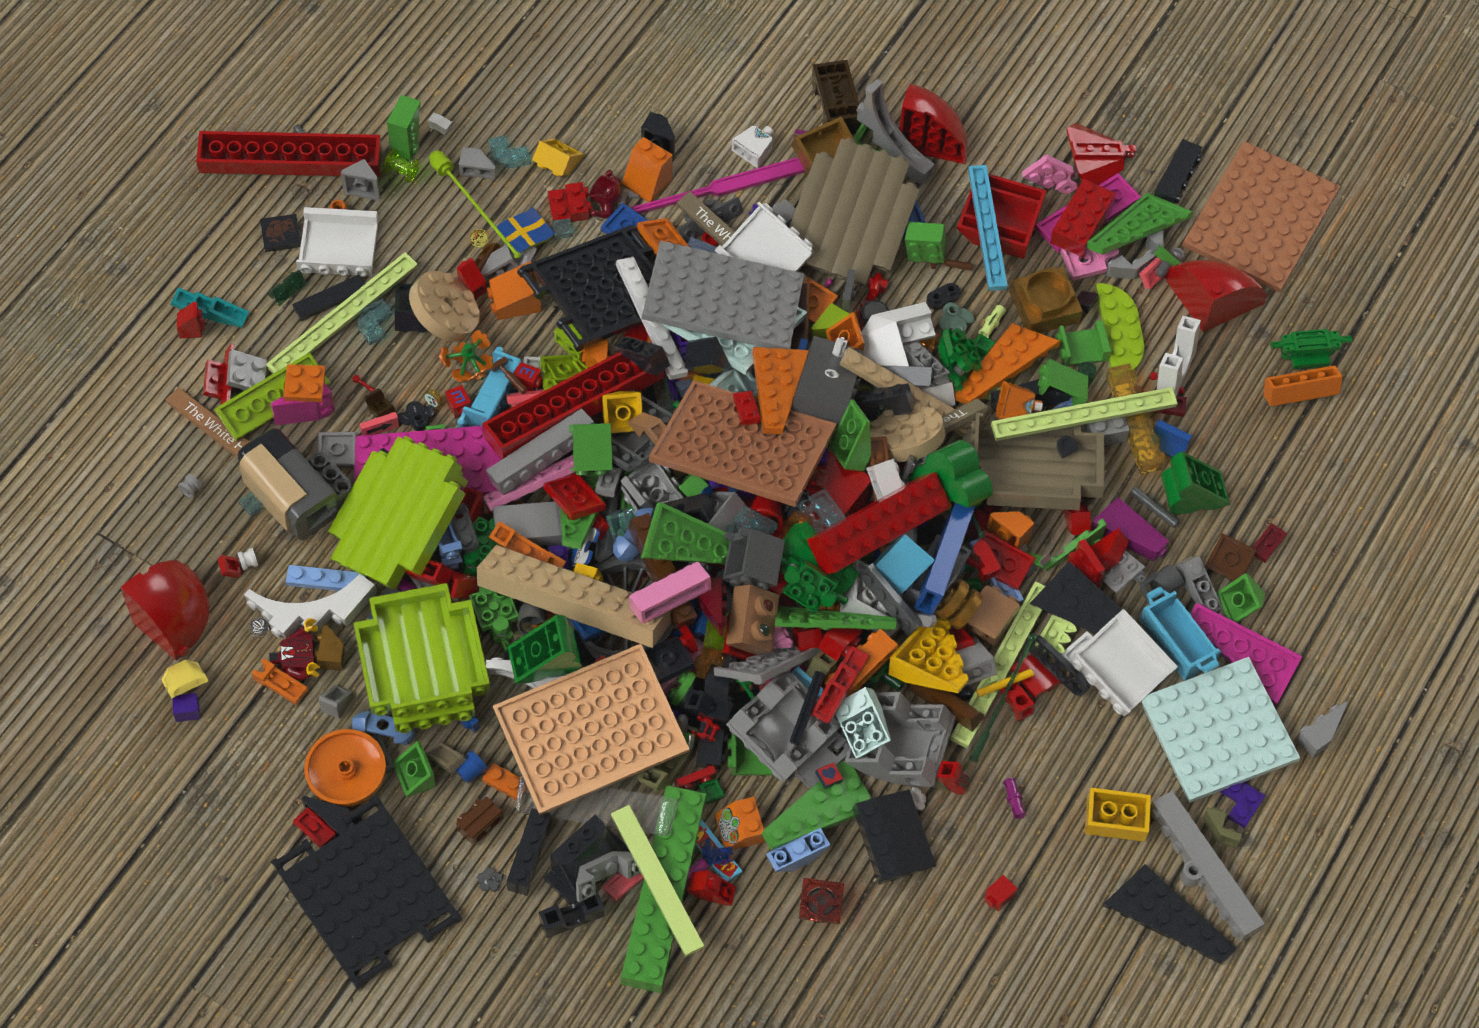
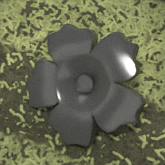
M488 867L487 870H484V874L479 873L477 876L478 883H480L479 888L482 891H489V888L493 892L498 890V882L502 881V875L498 872L494 873V869Z

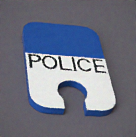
M593 528L590 530L582 549L570 548L568 553L569 569L575 568L576 563L588 565L593 551L588 550L592 542L597 543L600 534L598 529Z

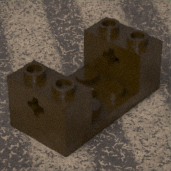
M848 60L813 64L811 83L815 96L819 95L822 103V125L842 117L850 133L856 134L862 123L857 120L859 101Z

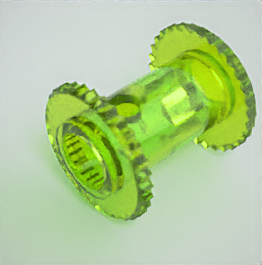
M393 149L388 153L383 169L386 173L394 170L405 175V181L409 183L417 175L420 164L418 159L409 162L398 157V150Z

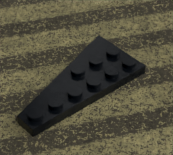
M1070 561L1029 603L1095 634L1122 610Z
M1146 864L1103 904V907L1111 908L1119 912L1120 915L1126 918L1129 917L1139 922L1140 925L1168 939L1170 937L1180 942L1179 944L1185 947L1188 946L1221 965L1237 949Z

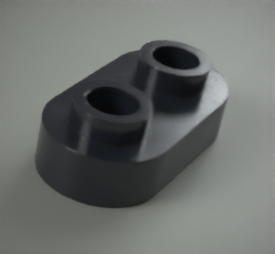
M947 283L931 291L927 295V306L932 310H939L945 304L957 301L960 296L959 286L954 283Z

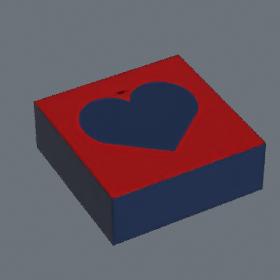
M834 762L815 771L824 789L843 781V777Z

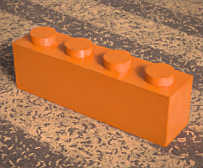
M1334 365L1265 378L1263 396L1271 407L1337 395L1341 391L1343 376Z
M882 629L872 632L867 638L868 641L863 646L859 645L857 649L870 655L847 697L854 694L898 649V644ZM832 672L826 677L825 687L835 673Z

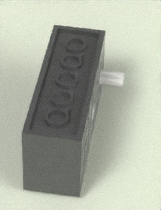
M813 336L791 410L837 423V430L850 400H854L860 377L840 365L844 352L849 347L846 346L847 340H844V337H841V339L837 338L836 342ZM850 347L851 349L863 355L864 351Z

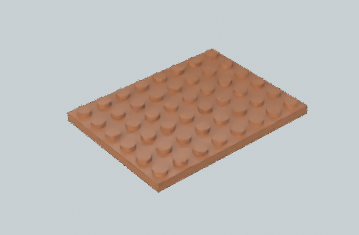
M1243 141L1183 241L1182 246L1210 260L1232 265L1247 273L1255 281L1281 292L1338 193L1340 186Z
M693 380L650 453L649 462L796 507L836 430L837 423L790 410L783 434L763 433L762 421L757 424L741 426L733 401L734 392ZM755 399L760 414L759 400Z

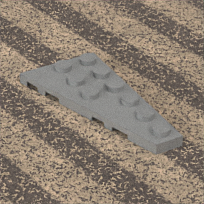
M796 646L781 648L782 651L774 653L772 650L771 653L748 657L746 662H731L728 668L715 667L714 675L738 679L740 682L752 681L757 685L765 684L767 680L778 677L782 672L790 671L792 667L802 665L804 661L813 659L821 650L819 648H810L799 651Z

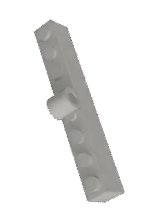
M1170 791L1152 801L1150 806L1151 817L1158 821L1164 836L1169 837L1175 852L1180 853L1184 859L1185 865L1180 874L1182 883L1188 887L1199 885L1204 888L1208 900L1215 904L1221 919L1226 920L1232 935L1238 938L1240 942L1260 932L1265 923L1174 792Z

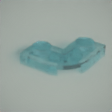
M505 135L488 139V145L494 162L507 165V168L531 164L527 146L509 149Z
M383 299L365 307L358 318V329L369 345L386 337L385 332L378 323L392 316V311Z

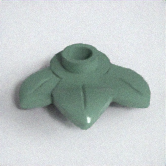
M949 302L942 309L943 316L939 319V326L941 331L947 328H951L953 331L958 328L965 333L967 324H972L975 320L969 310L960 308L956 303ZM949 309H953L955 313H951Z

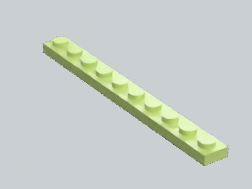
M406 252L403 253L266 364V367L274 374L307 353H313L417 269L418 264Z
M1169 387L995 420L991 422L995 441L1172 408L1176 407L1178 403L1173 388Z
M1036 581L1033 584L994 656L997 675L981 680L977 689L1007 677L1011 666L1014 664L1042 612V609L1034 607L1029 603L1045 587L1044 585ZM999 690L978 697L975 691L969 704L982 712L985 717ZM958 723L950 740L968 749L981 723L973 732Z

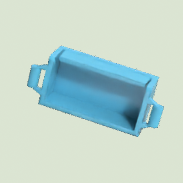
M497 347L492 354L493 364L505 356L508 359V364L504 367L514 373L521 362V359L503 353L502 347ZM500 369L495 372H489L471 408H463L461 417L457 420L458 428L482 426L483 422L503 413L504 409L509 405L507 404L506 394L515 393L517 389L512 387V383Z
M1158 587L1147 593L1149 605L1143 609L1139 621L1149 635L1156 640L1155 643L1178 666L1176 671L1182 679L1186 681L1202 671L1208 673L1218 667L1220 649L1214 647L1191 614L1185 609L1179 599H1176V591L1168 593L1161 587ZM1161 594L1165 595L1164 597L1158 599L1155 602L1152 601V599L1158 597Z

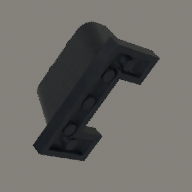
M595 814L550 854L551 871L544 876V880L569 905H572L577 901L576 881L580 866L612 851H630ZM602 880L595 882V886Z

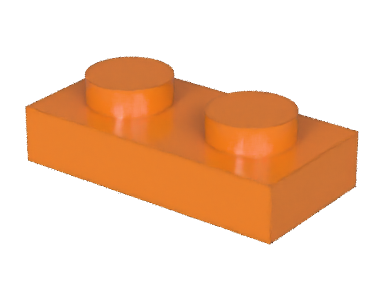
M495 763L491 764L482 777V782L516 801L527 786L524 779Z

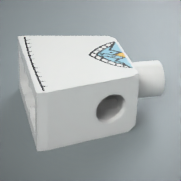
M751 126L732 140V151L754 167L759 168L772 149L773 139L771 136L774 134V131L769 126H766L763 130L756 126Z

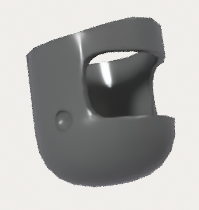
M524 603L520 607L517 623L521 634L526 635L529 633L522 629L520 625L521 620L531 625L544 623L547 621V611Z

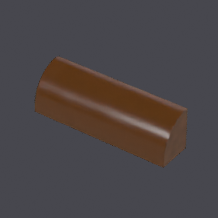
M909 683L911 692L931 705H945L956 716L955 721L971 732L985 718L982 712L949 691Z

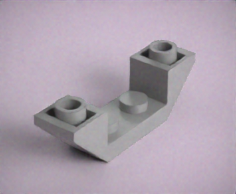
M1163 230L1147 236L1145 247L1148 251L1140 259L1137 258L1132 263L1127 261L1122 255L1117 259H1112L1107 265L1106 275L1114 278H1137L1139 273L1157 257L1154 254H1150L1156 244L1160 243L1163 247Z
M612 851L580 866L576 881L577 901L581 902L596 895L595 882L616 872L621 873L628 879L640 874L641 872L631 853Z

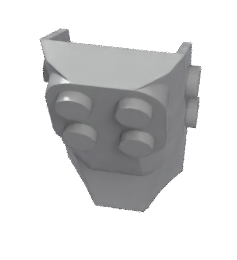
M650 462L635 469L628 476L631 480L635 478L642 485L641 491H645L652 498L650 502L653 506L659 502L665 503L686 498L678 488L681 485L680 482L670 474L672 472L671 468ZM621 483V489L625 494L623 498L630 506L632 505L634 508L632 512L635 515V512L642 508Z

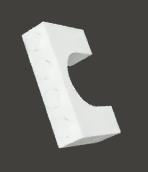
M1182 316L1177 327L1173 354L1165 353L1160 363L1157 390L1172 387L1176 397L1197 351L1201 320Z

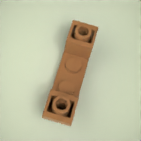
M644 412L628 421V424L639 438L647 434L655 445L666 428V425L660 418ZM671 469L672 472L670 473L672 477L674 476L678 480L688 474L675 469Z

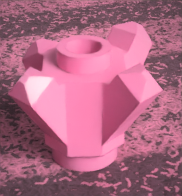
M775 627L772 650L776 648H791L794 638L790 635L787 628Z

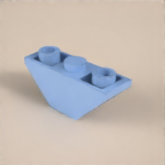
M819 828L767 853L766 856L775 872L794 871L811 863L830 847V843L822 829Z

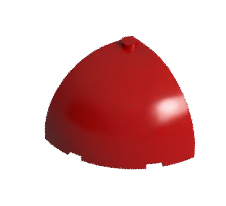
M910 83L902 105L899 126L901 133L924 156L966 165L968 152L967 138L957 113L943 98L934 92Z
M1212 260L1187 261L1170 267L1168 273L1164 276L1194 319L1201 320L1200 329L1203 332L1265 304L1266 292L1260 284L1244 271L1223 262Z
M168 560L150 566L148 572L145 574L138 573L120 587L133 624L176 661L186 656L189 649L201 637L209 618L208 596L196 573L187 564L181 563L179 560Z

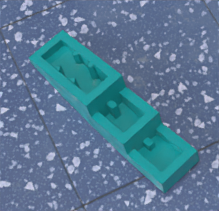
M178 287L170 303L171 306L182 310L192 302H197L198 308L202 309L203 318L242 328L249 314V311L215 296L212 299L199 292L193 294Z

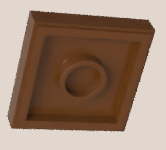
M1222 533L1204 568L1233 582L1246 573L1257 550Z

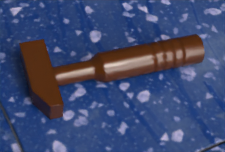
M950 259L944 260V263H938L970 271L973 265L972 263ZM930 262L931 269H935L936 263Z
M505 356L494 362L492 372L500 369L521 394L527 392L528 389L520 380L504 367L508 364V359Z

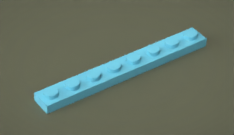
M987 165L969 166L968 174L988 291L1007 290L1008 285Z

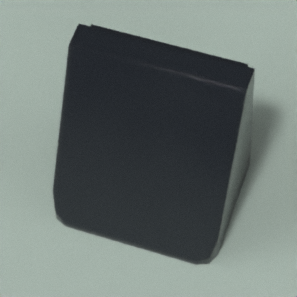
M1081 291L1077 299L1082 311L1088 314L1097 302L1099 294Z

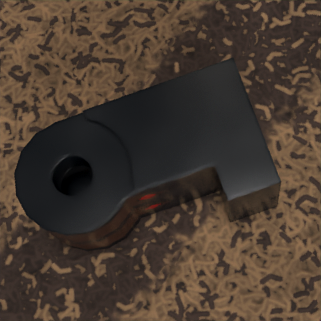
M945 521L929 522L927 525L918 528L917 540L924 545L933 542L936 535L941 534Z

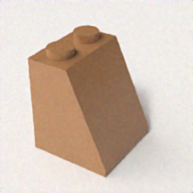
M986 585L980 592L983 595V600L978 610L963 627L966 631L996 648L1019 612L1020 604H1018L1019 601L1016 598L1001 594L1002 591L993 585L991 587Z

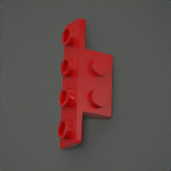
M232 343L225 351L224 363L208 359L205 364L203 395L221 399L220 405L230 400L234 388L226 385L229 352L232 349L234 350L235 344Z

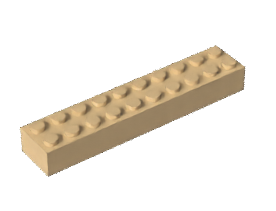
M498 545L491 550L477 567V586L563 615L651 648L655 646L671 624V610L642 624L630 609L629 596L633 594L632 592Z

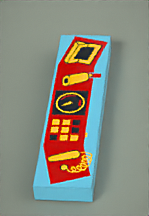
M701 820L696 847L718 876L731 882L742 874V870L703 820Z

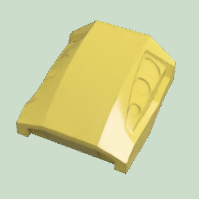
M183 660L168 667L161 679L171 699L208 682L199 663L190 660Z

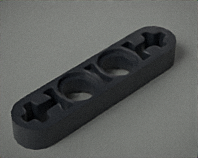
M1035 635L1028 640V651L1074 695L1081 696L1088 691L1090 684L1086 678L1045 638ZM1035 642L1039 644L1038 648L1034 646L1036 644ZM1047 654L1053 655L1055 658L1054 663L1048 661ZM1061 668H1066L1069 671L1068 677L1062 674ZM1078 683L1082 685L1080 689L1077 687Z

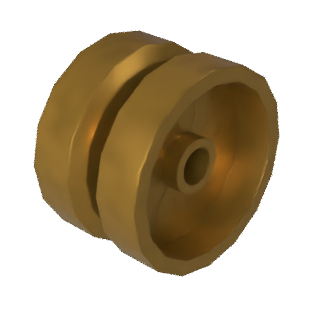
M957 579L945 591L935 610V614L942 619L948 618V623L956 630L960 629L974 616L983 600V595L975 589L969 590V584L962 579Z

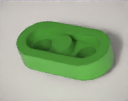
M690 670L679 676V684L676 688L673 687L667 696L670 704L675 707L679 705L692 685L696 673Z

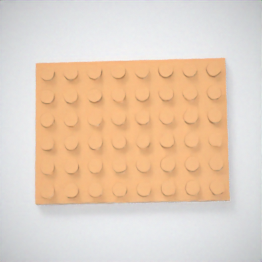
M638 644L493 705L495 714L539 815L690 751L642 644Z

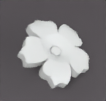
M912 787L910 792L916 809L923 811L925 808L924 803L926 802L925 793L921 794L919 788Z

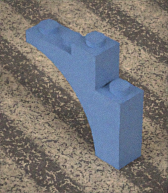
M450 523L436 549L440 563H443L451 570H455L462 563L460 555L462 545L461 541H458Z

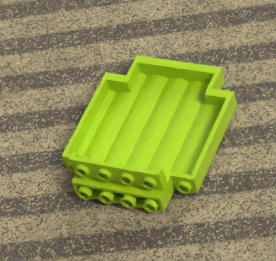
M404 436V438L397 437L388 454L381 450L379 452H371L328 530L330 534L340 539L330 559L393 590H396L406 570L421 576L466 494L460 490V487L465 488L468 483L462 477V466L457 463V458L449 454L443 456V453L435 448L429 450V447L421 442L415 444V441L407 436Z
M447 583L369 598L373 619L354 622V629L371 714L382 716L392 711L395 731L400 733H408L414 728L428 729L434 724L448 725L454 720L468 721L474 717L475 709L472 695H485L490 691V683L471 600L451 603Z

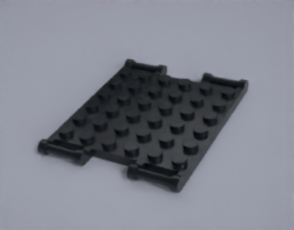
M629 225L524 265L517 270V274L527 282L533 290L536 299H542L547 294L552 297L565 314V317L559 319L556 325L565 332L574 344V349L580 352L587 346L643 324L616 267V261L634 257L649 288L654 267L647 258L654 253V250L640 237L636 227ZM533 272L543 287H539L529 273ZM569 324L575 327L583 339L579 340L569 327Z
M377 794L370 797L371 800L351 813L342 815L341 818L349 830L317 851H314L309 841L305 839L301 841V845L279 859L275 858L271 861L273 867L356 990L363 987L362 984L383 970L393 967L385 953L419 931L428 944L433 940L434 936L454 923L458 924L462 921L460 914L446 897ZM373 807L378 809L376 813L359 824L354 825L352 822ZM305 851L309 855L287 870H284L282 867ZM447 912L450 914V917L429 931L426 930L425 927ZM379 958L381 961L379 964L358 978L356 977V972Z

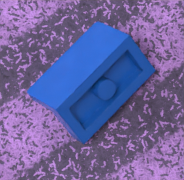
M1158 419L1147 444L1151 448L1172 458L1177 453L1186 451L1192 435Z

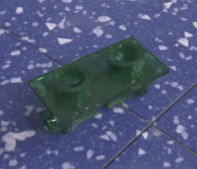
M300 270L291 272L282 281L283 283H279L269 290V297L271 299L275 298L279 306L306 285Z

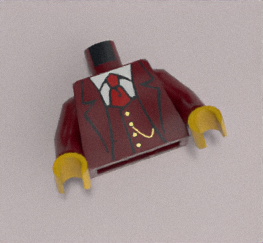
M307 618L304 626L280 642L281 652L269 653L272 664H281L283 672L298 681L311 676H319L316 669L320 668V666L314 661V640L312 633H310V631L316 632L318 626L313 625L316 620L312 618Z

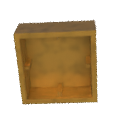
M839 117L795 137L791 146L808 176L816 153L826 152L834 159L840 140H845V138L854 140L843 118Z
M1050 267L1036 271L1029 276L1011 280L1009 293L1024 328L1043 333L1058 329L1062 325L1066 327L1080 323L1083 311L1063 267L1056 269Z

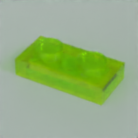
M729 611L724 612V615H727V620ZM707 619L703 648L722 651L726 628H724V636H719L711 622Z

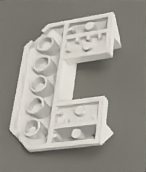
M926 302L871 315L861 332L865 342L863 355L879 365L909 366L903 345L934 338L936 335L931 321L932 312ZM947 375L933 380V387L916 386L950 407L956 405L953 383L949 382ZM872 385V386H873V390H875V389L878 388V387H876L875 385ZM886 405L879 406L884 410L891 409L889 406Z

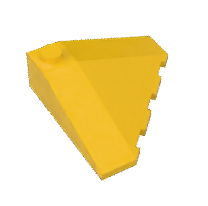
M936 615L937 623L933 627L919 626L890 657L889 675L905 683L959 693L968 683L969 678L967 674H963L962 668L964 664L961 655L956 654L957 644L954 635H950L948 631L950 629L948 620Z

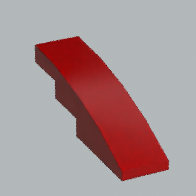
M851 646L844 661L838 666L833 678L827 683L811 715L828 724L831 722L859 677L870 655Z

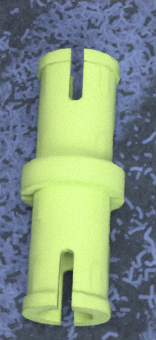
M996 305L991 315L985 319V324L978 334L989 338L994 328L999 326V321L1006 313V309L1001 305Z

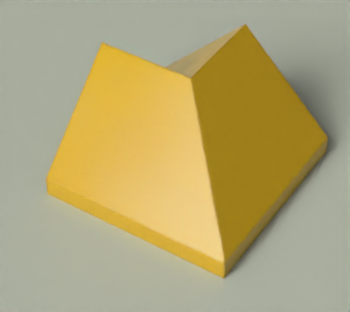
M618 391L602 395L604 424L611 423V433L634 431L628 424V421L642 413L641 392Z

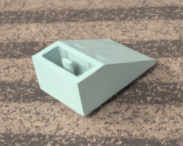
M865 687L845 698L835 715L856 759L891 741L882 707L873 689Z

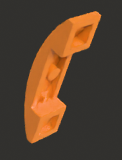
M501 521L497 523L489 536L491 540L501 547L563 568L566 563L560 557L531 542Z

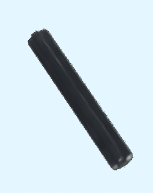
M814 672L790 738V743L794 745H800L825 677L823 672Z

